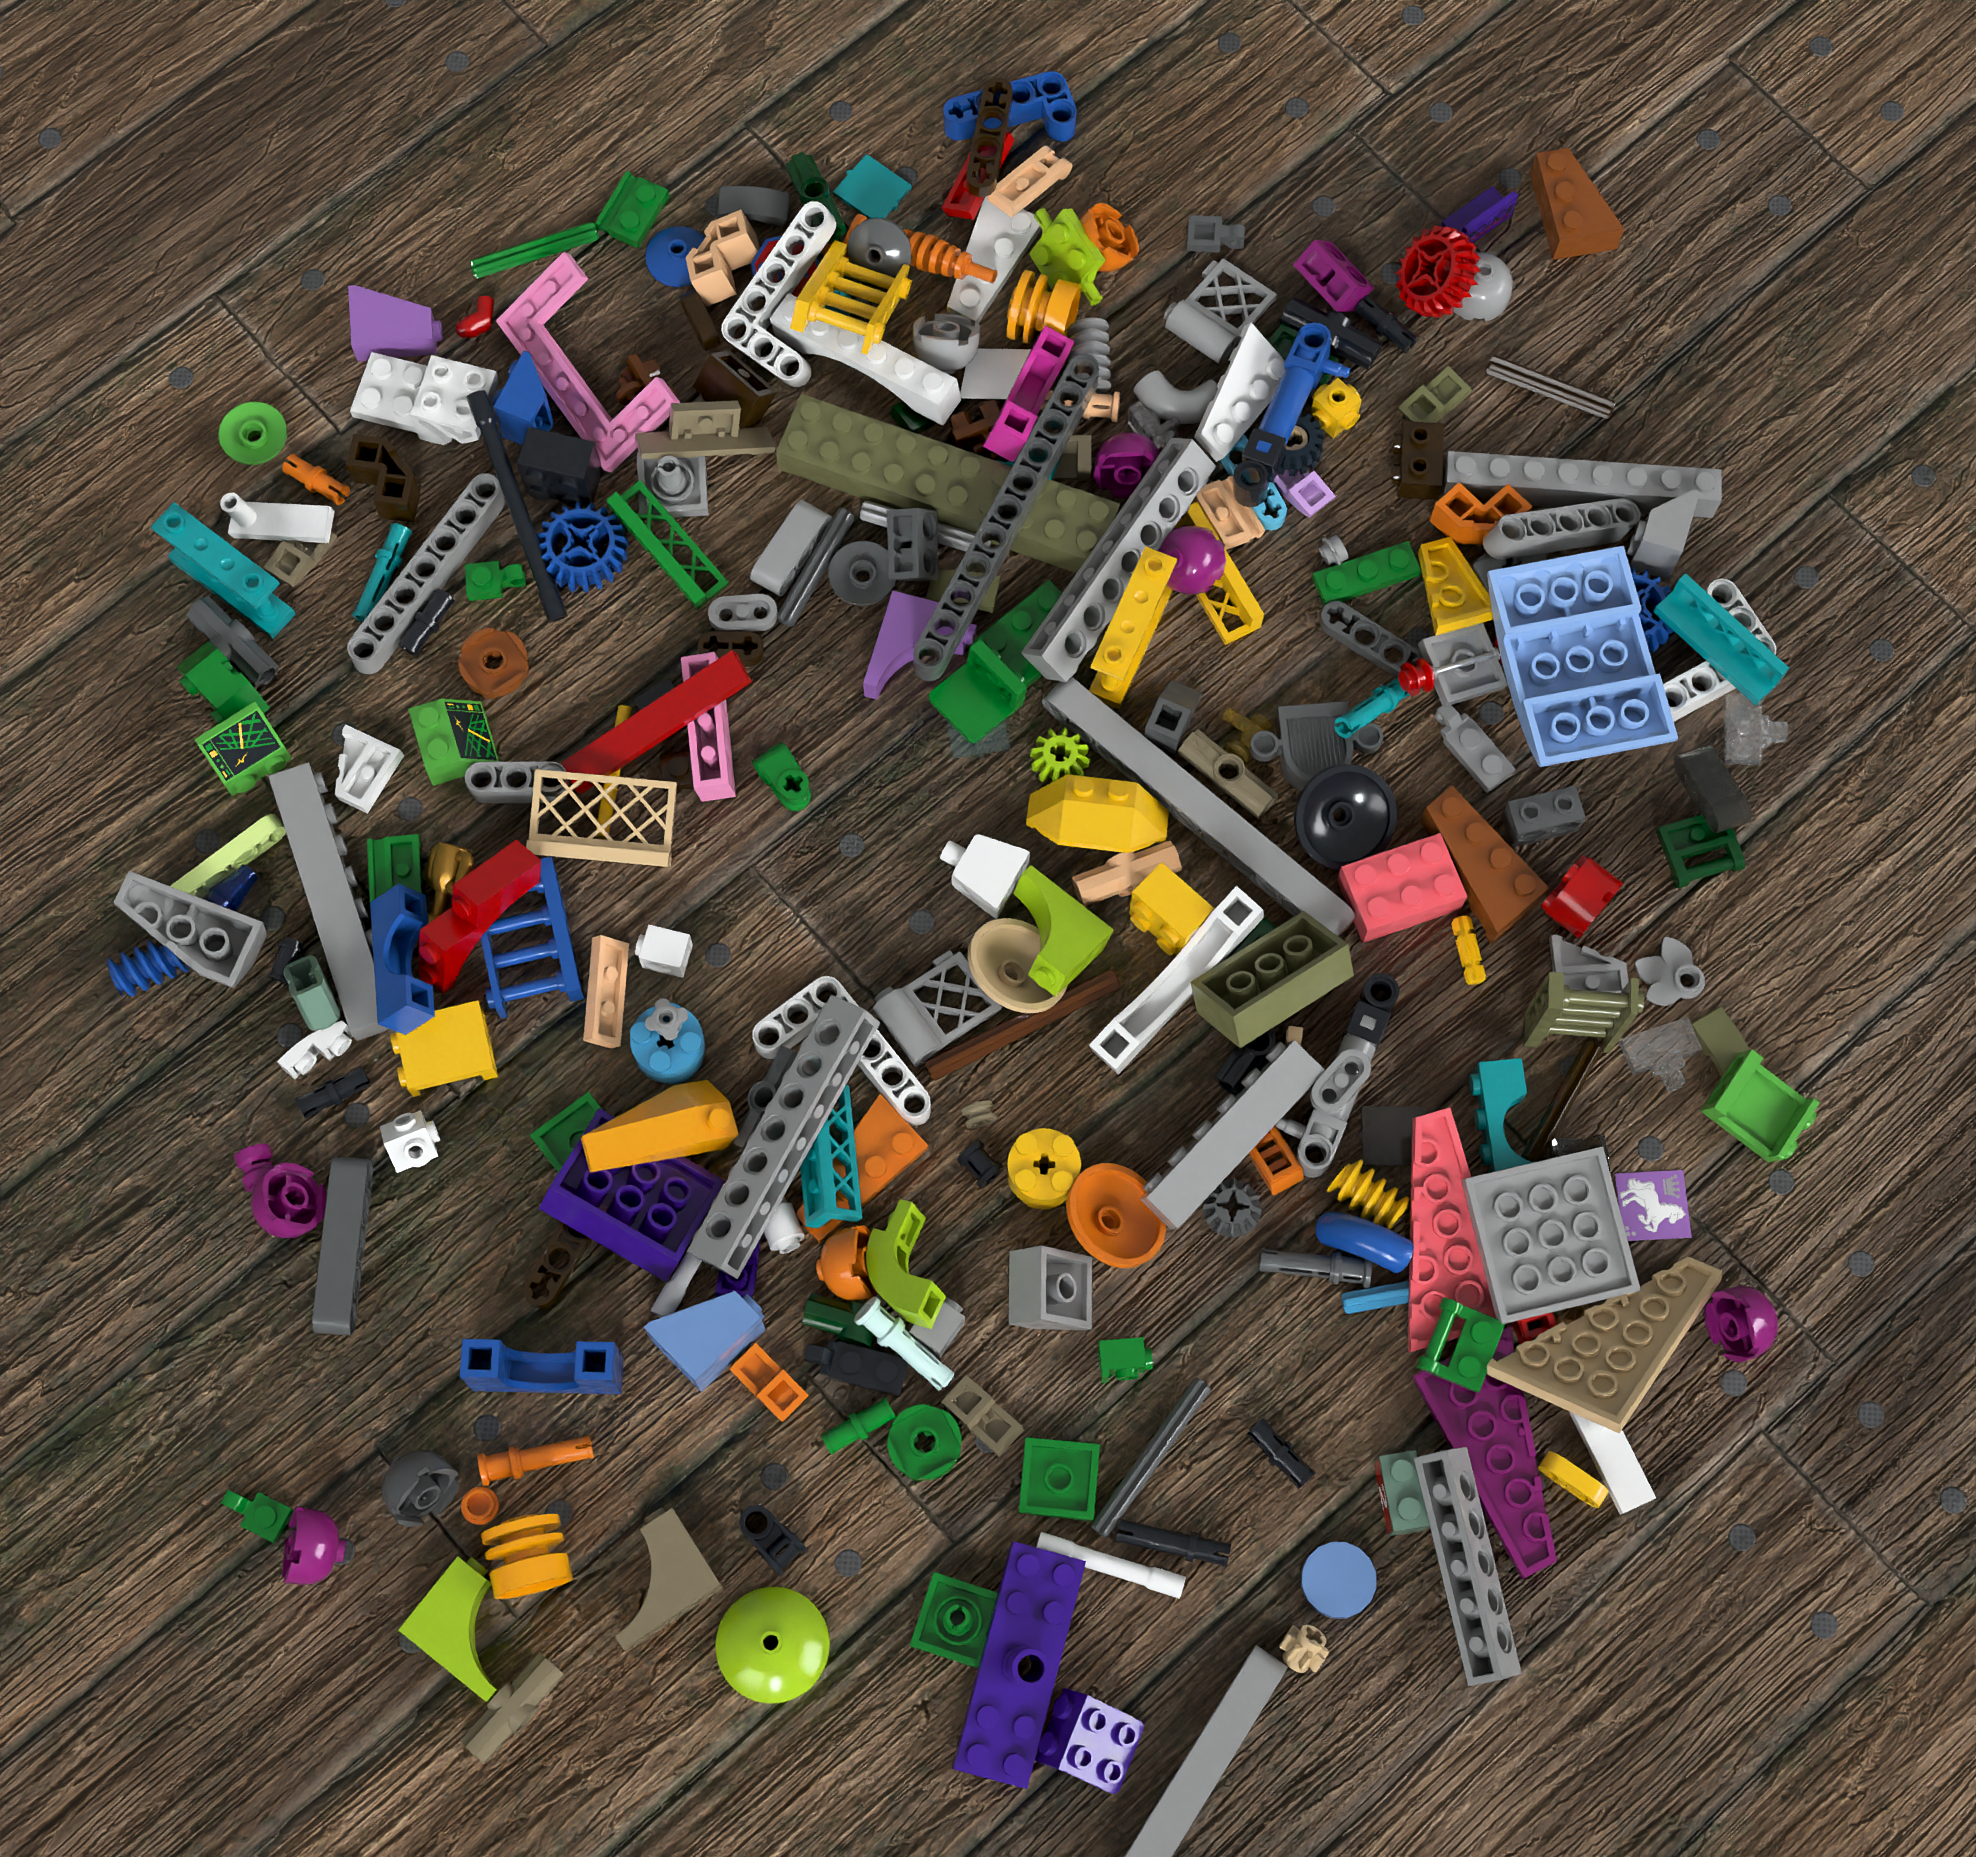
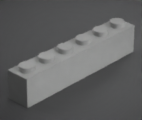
M1295 1040L1285 1045L1282 1042L1276 1044L1265 1056L1269 1062L1260 1071L1254 1068L1242 1080L1241 1084L1244 1088L1236 1097L1232 1093L1227 1096L1217 1107L1220 1114L1211 1123L1205 1120L1193 1132L1192 1136L1195 1138L1193 1143L1187 1149L1183 1146L1177 1149L1167 1160L1171 1166L1162 1176L1158 1172L1155 1173L1142 1187L1146 1193L1140 1200L1170 1230L1178 1229L1325 1072V1069Z

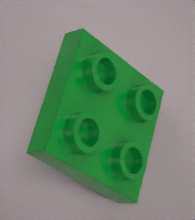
M933 1572L910 1647L978 1669L997 1592Z

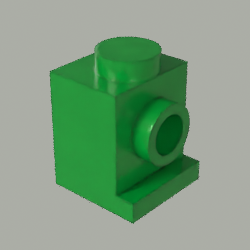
M1144 1337L1099 1340L1098 1357L1101 1383H1108L1110 1375H1116V1380L1120 1381L1134 1380L1139 1378L1138 1373H1144L1145 1370L1153 1369L1151 1347H1144Z

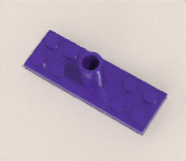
M1011 1541L952 1769L1024 1789L1028 1788L1086 1561ZM1029 1655L1031 1660L1030 1670L1026 1675L1020 1677L1018 1674V1664L1023 1657Z

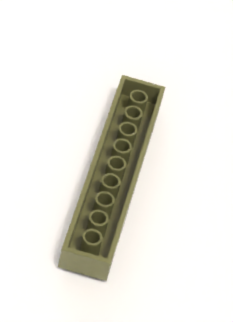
M803 394L799 397L776 450L778 470L894 509L921 508L937 511V522L977 533L1012 469V466ZM1048 479L1010 550L1077 573L1120 512L1121 504ZM1026 484L1015 486L1016 489L1021 491L1031 488ZM1004 512L999 515L1003 519H1012L1013 517H1015V515L1010 512ZM991 540V544L1000 545L997 541Z

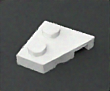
M345 724L342 735L345 738L343 754L339 755L338 767L340 774L336 779L335 796L340 801L368 814L403 759L404 754L401 750Z

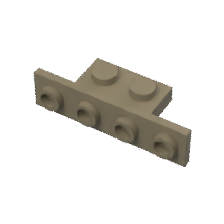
M738 400L671 403L668 432L635 433L634 438L641 459L658 460L668 455L693 458L696 456L716 455L723 457L736 454L759 455L762 453H775V444L768 427L739 428L741 407Z

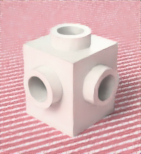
M421 1110L415 1113L402 1114L395 1118L394 1121L380 1126L383 1143L397 1173L411 1167L423 1166L431 1159L438 1157L435 1143L441 1141L433 1120L426 1123Z

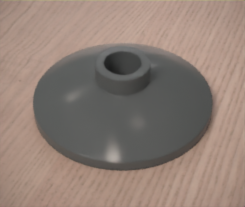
M870 218L858 224L850 234L847 252L851 263L896 278L903 264L910 266L912 260L911 244L906 233L896 223L884 218ZM871 250L878 251L881 258L879 260L874 258Z
M857 541L845 545L835 553L829 565L828 576L833 591L839 598L853 605L867 606L880 602L891 593L896 583V580H889L888 550L874 542ZM864 574L869 577V580L860 582L857 578Z

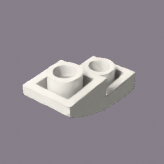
M336 1022L327 1029L317 1030L305 1037L287 1051L277 1062L286 1073L296 1079L300 1074L304 1075L311 1070L316 1063V1056L319 1053L329 1061L335 1055H342L349 1048L353 1035L350 1033L345 1022Z

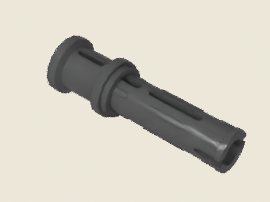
M1262 1248L1259 1271L1327 1278L1329 1282L1338 1285L1341 1281L1359 1283L1363 1285V1288H1369L1372 1262L1364 1258L1342 1256V1253L1338 1251L1331 1253V1256Z

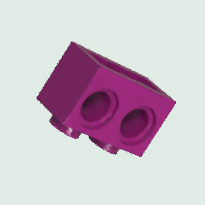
M1314 240L1293 264L1333 309L1338 312H1353L1359 302L1364 300V297L1374 289V286L1332 241Z

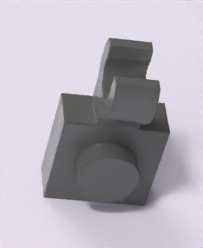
M1189 215L1187 251L1220 252L1221 244H1225L1233 249H1243L1245 226L1239 224L1222 225V216Z

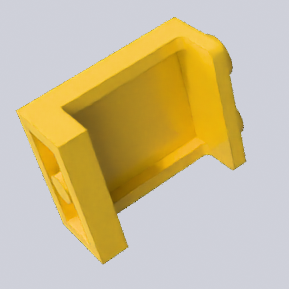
M479 1000L434 1011L435 1016L407 1035L399 1032L390 1034L395 1055H401L403 1065L397 1067L400 1085L402 1088L407 1087L413 1097L419 1096L421 1089L479 1075L484 1080L498 1077L486 1017Z

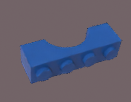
M398 883L370 903L377 1022L378 1025L407 1035L433 1018L435 1012L433 985L415 979L411 971L412 954L420 936V929L428 924L426 895Z

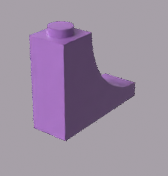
M892 591L863 682L865 697L878 700L880 692L888 679L903 665L913 660L914 647L939 602ZM972 621L954 654L963 655L966 644L972 645L977 631V625L972 624ZM941 627L937 632L941 635H949L953 632V629Z

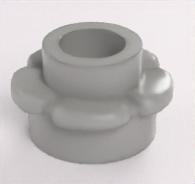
M1337 535L1328 539L1326 537L1322 538L1323 545L1319 547V552L1328 566L1332 563L1334 566L1340 565L1341 562L1349 558L1345 546Z

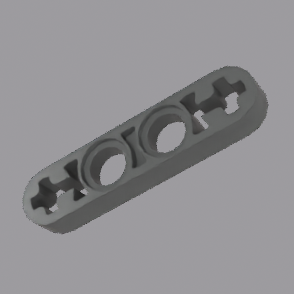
M1333 601L1327 603L1322 609L1319 619L1320 627L1327 635L1395 678L1399 675L1403 663L1408 662L1409 658L1413 659L1412 665L1414 667L1416 660L1423 658L1421 651L1345 603ZM1337 613L1342 615L1341 622L1337 621L1335 624L1329 622L1331 616H1335ZM1351 621H1353L1355 624L1352 625L1350 633L1346 634L1347 626L1349 627ZM1359 630H1368L1373 634L1374 641L1370 644H1361L1356 640L1355 633ZM1389 648H1396L1401 651L1403 659L1400 662L1391 663L1385 658L1384 651Z

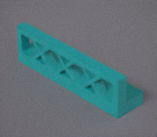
M1686 573L1678 580L1673 591L1653 611L1755 706L1781 682L1789 670V667Z
M845 1085L838 1098L839 1110L835 1112L832 1109L800 1166L806 1227L820 1228L830 1219L858 1222L862 1219L849 1085ZM832 1123L842 1134L843 1142L840 1145L830 1135L829 1126ZM835 1156L845 1166L846 1176L843 1179L833 1168L832 1159ZM838 1190L848 1199L849 1209L837 1208L835 1193Z

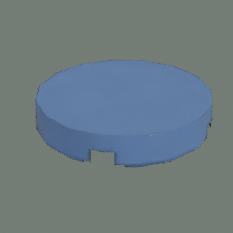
M1330 1542L1318 1547L1306 1559L1301 1571V1589L1307 1601L1316 1612L1329 1618L1346 1619L1360 1613L1371 1602L1376 1590V1571L1371 1559L1360 1548L1347 1542Z

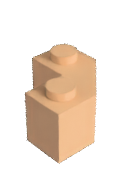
M742 209L711 221L704 231L706 237L698 249L692 248L686 256L690 281L706 307L737 295L732 270L751 263L760 249L757 235Z

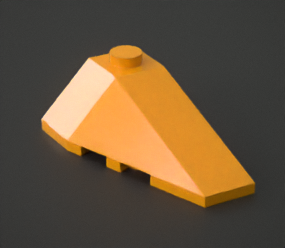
M708 1080L674 1085L583 1135L581 1141L589 1171L596 1172L724 1150L739 1134L729 1100Z

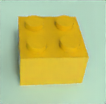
M1161 862L1132 891L1129 914L1131 915V921L1138 929L1143 932L1148 930L1158 939L1156 942L1165 953L1177 956L1215 908Z

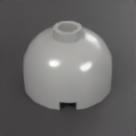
M1480 252L1477 255L1481 259L1475 265L1478 266L1481 272L1474 276V280L1478 285L1471 286L1469 290L1471 297H1464L1462 299L1463 308L1454 307L1453 310L1460 317L1473 321L1474 318H1485L1484 321H1489L1501 315L1509 305L1513 289L1511 271L1506 264L1493 254Z
M935 314L934 321L925 322V316L921 317L913 324L914 351L919 360L948 375L953 374L955 370L962 369L968 365L977 354L980 334L979 324L977 323L974 327L971 325L972 319L956 314Z

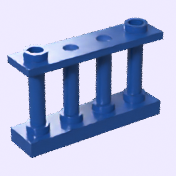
M551 856L540 859V883L527 891L538 890V893L545 892L547 904L541 905L540 910L497 919L481 937L491 987L485 988L489 1008H495L500 1018L508 1017L505 1002L558 989L560 993L566 991L570 1002L585 999L557 870ZM545 923L546 926L552 925L554 937L548 938L547 943L494 955L491 935ZM550 956L553 959L559 958L561 971H556L555 976L501 988L498 968Z

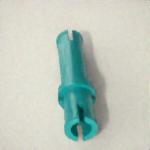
M391 524L382 549H378L375 554L377 561L357 607L352 614L358 621L363 622L386 593L395 569L401 567L403 562L401 555L412 534L409 528L401 524Z
M1397 676L1389 684L1375 688L1370 697L1357 704L1347 713L1336 718L1334 729L1342 738H1349L1382 713L1393 711L1397 707L1398 702L1410 696V694L1401 688Z

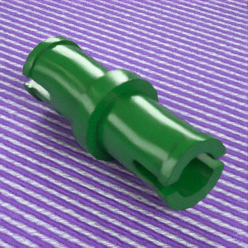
M884 1397L878 1403L858 1414L855 1411L850 1413L848 1420L820 1434L830 1454L833 1455L838 1450L860 1438L862 1441L869 1438L868 1433L890 1420H894L896 1415Z

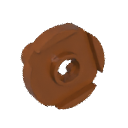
M485 628L467 638L461 648L462 653L458 662L461 676L471 690L481 694L484 698L494 699L513 692L529 675L528 653L521 639L513 632L505 630L506 632L495 631L494 628ZM493 656L495 659L501 657L503 660L500 662V667L488 669L486 668L489 664L487 658Z

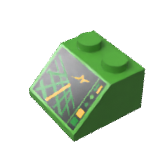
M439 699L408 708L424 766L433 786L465 777L466 770L474 763L499 762L481 701Z
M253 702L194 739L231 796L250 790L254 787L257 780L267 774L279 772L285 767L286 762L292 759L256 702Z

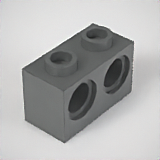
M921 508L887 510L889 580L905 582L939 580L937 511Z
M1571 786L1508 801L1501 818L1510 846L1513 848L1578 832L1586 816L1576 786Z

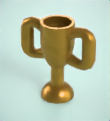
M438 842L432 848L425 870V880L428 886L436 890L431 911L427 914L428 924L446 911L449 896L453 893V884L473 871L474 858L472 857V850L444 842Z

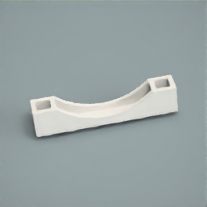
M790 293L786 295L770 317L775 337L787 346L803 354H816L838 360L861 371L888 388L915 412L942 426L961 401L956 378L882 340L879 345L874 343L868 355L861 353L865 336L818 320L815 323L810 321L803 333L790 329L797 299L796 296Z
M1236 886L1215 908L1192 939L1165 970L1130 1005L1113 1018L1089 1044L1091 1050L1119 1075L1193 995L1190 982L1223 962L1264 918L1263 909Z

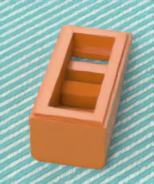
M1274 1125L1269 1133L1248 1153L1272 1195H1276L1304 1179L1302 1166ZM1273 1141L1275 1142L1276 1145L1262 1151L1261 1153L1258 1152V1149L1262 1148L1263 1146ZM1280 1154L1283 1156V1158L1268 1166L1265 1163Z

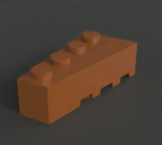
M1453 786L1426 807L1421 823L1429 837L1441 833L1467 894V900L1470 903L1469 907L1475 918L1479 919L1485 930V936L1489 943L1492 944L1542 902L1549 887Z

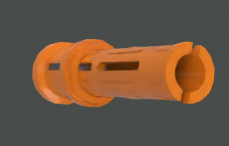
M590 1434L584 1437L520 1450L519 1447L511 1446L508 1448V1451L491 1455L478 1453V1466L483 1487L489 1486L490 1481L513 1477L515 1480L521 1479L524 1476V1472L588 1458L592 1459L594 1458V1453L591 1447Z

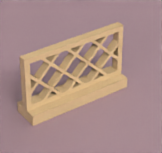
M535 769L529 840H527L526 848L534 855L671 867L677 782ZM543 777L557 778L566 789L551 803L542 793ZM563 779L577 781L569 787ZM589 781L593 782L601 794L585 806L573 790L582 782ZM598 782L611 783L612 785L604 790ZM619 784L628 785L637 796L622 809L608 795ZM634 786H643L647 788L643 792L639 793V791ZM654 788L669 789L667 804L657 813L643 798ZM570 794L582 810L566 822L554 806ZM605 797L617 813L601 825L589 809ZM542 800L546 804V807L540 811V803ZM640 800L653 816L639 828H636L624 813ZM551 810L562 823V826L552 835L538 834L539 818ZM667 810L666 823H664L659 816ZM584 813L587 814L598 828L587 838L578 837L570 827ZM621 816L633 830V833L623 841H614L605 828ZM655 819L665 830L664 845L649 844L640 833ZM567 829L572 837L559 836V834ZM601 832L607 838V840L593 839ZM637 835L643 843L629 841Z

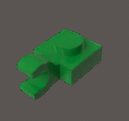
M499 561L465 564L466 595L469 601L503 598V588L527 586L526 572L523 571L522 564L508 565L504 569L501 568Z
M227 1490L221 1501V1504L245 1515L240 1524L242 1528L276 1544L293 1512L292 1508L260 1492L257 1493L252 1502Z

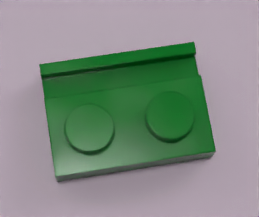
M626 171L595 221L597 230L600 232L603 230L609 233V236L639 248L670 197L669 191L644 178H636Z
M419 834L383 837V839L378 840L367 839L370 903L398 883L423 894L421 838Z

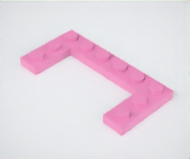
M563 252L496 322L520 355H522L523 351L531 354L543 387L581 439L595 442L602 468L612 473L637 448L634 439L635 433L654 432L670 416L671 403H680V401L662 378L655 377L612 420L544 327V324L589 279L571 254Z

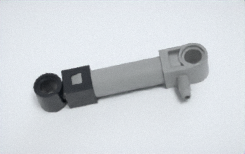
M1378 973L1367 979L1342 1037V1042L1335 1059L1345 1050L1357 1049L1365 1053L1370 1062L1372 1061L1390 1019V1012L1399 996V986L1393 977L1388 974ZM1374 989L1383 990L1387 994L1388 999L1382 1002L1377 1001L1371 996L1370 991ZM1348 1065L1345 1067L1347 1074L1352 1076L1358 1074L1355 1066ZM1359 1090L1338 1113L1327 1115L1320 1113L1314 1108L1307 1126L1285 1118H1281L1276 1123V1128L1301 1139L1295 1157L1303 1168V1175L1312 1178L1319 1177L1329 1168L1346 1128L1347 1120ZM1324 1092L1322 1094V1098L1326 1102H1333L1335 1100L1331 1092ZM1317 1149L1323 1155V1161L1320 1163L1310 1162L1305 1156V1151Z

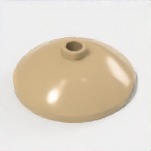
M1002 918L982 925L972 937L968 947V964L971 973L979 987L998 1004L1017 1012L1039 1013L1057 1004L1067 989L1066 986L1055 997L1028 976L1037 955L1040 953L1041 941L1037 927L1021 920Z

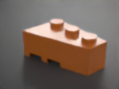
M1564 148L1536 153L1530 171V178L1552 259L1556 260L1617 249L1625 229L1570 149Z

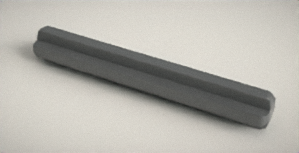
M845 508L837 509L777 613V620L788 627L794 626L854 522V514Z

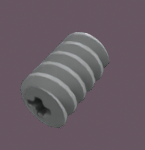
M1084 318L1072 323L1067 328V338L1075 341L1068 354V362L1078 354H1089L1096 358L1099 363V377L1095 393L1104 394L1111 389V383L1107 381L1111 377V371L1107 369L1110 366V359L1107 357L1110 347L1106 344L1109 342V334L1106 332L1109 324L1101 318ZM1087 373L1076 374L1080 378L1090 377Z

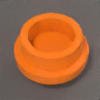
M475 1487L464 1495L461 1502V1511L465 1519L470 1523L484 1525L496 1517L499 1511V1500L491 1489Z

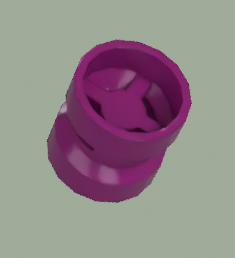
M268 1144L252 1145L234 1155L237 1167L244 1174L242 1183L246 1192H253V1188L268 1170L275 1167L271 1163L273 1155Z

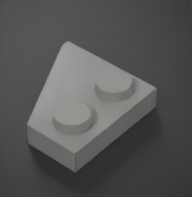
M1550 936L1553 972L1564 973V985H1569L1570 989L1622 992L1628 983L1626 962L1611 956H1602L1596 950L1584 945L1581 948L1563 941L1562 936Z

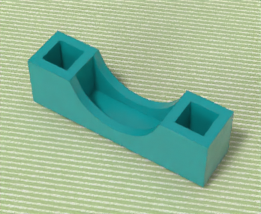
M1522 1058L1478 1062L1473 1074L1469 1075V1086L1471 1095H1477L1479 1109H1475L1474 1119L1477 1131L1482 1130L1484 1144H1480L1482 1166H1487L1488 1173L1534 1163L1523 1159L1511 1149L1503 1129L1506 1112L1514 1105L1520 1103L1527 1094Z

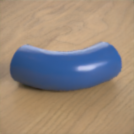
M1337 1211L1326 1212L1317 1221L1315 1228L1316 1236L1324 1246L1355 1254L1393 1273H1399L1404 1270L1412 1258L1414 1245L1411 1240L1371 1221Z

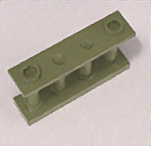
M1549 972L1524 1012L1523 1047L1538 1048L1544 1037H1548L1549 1034L1602 1037V1053H1610L1616 1043L1621 1041L1622 1035L1638 1013L1643 1011L1644 991H1639V978H1631L1622 992L1616 993L1570 989L1569 985H1564V973Z

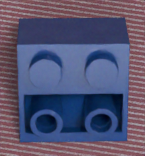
M523 351L519 360H515L511 364L508 371V380L503 389H498L492 404L503 438L522 446L528 427L551 432L554 426L546 393L531 354Z

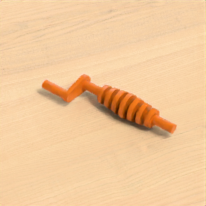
M861 214L855 216L843 243L848 245L850 234L858 224L867 220L866 216ZM903 229L911 244V266H916L917 269L924 272L929 270L933 274L941 273L947 277H951L954 274V278L960 280L970 275L992 284L995 282L997 271L974 263L970 253L966 251L961 253L960 248L954 245L950 246L943 239L938 240L937 236L931 234L926 236L923 232L917 231L914 233L912 230ZM826 243L820 254L825 255L832 244L828 245ZM846 248V252H845V256H844V257L849 258V257H848L847 248Z

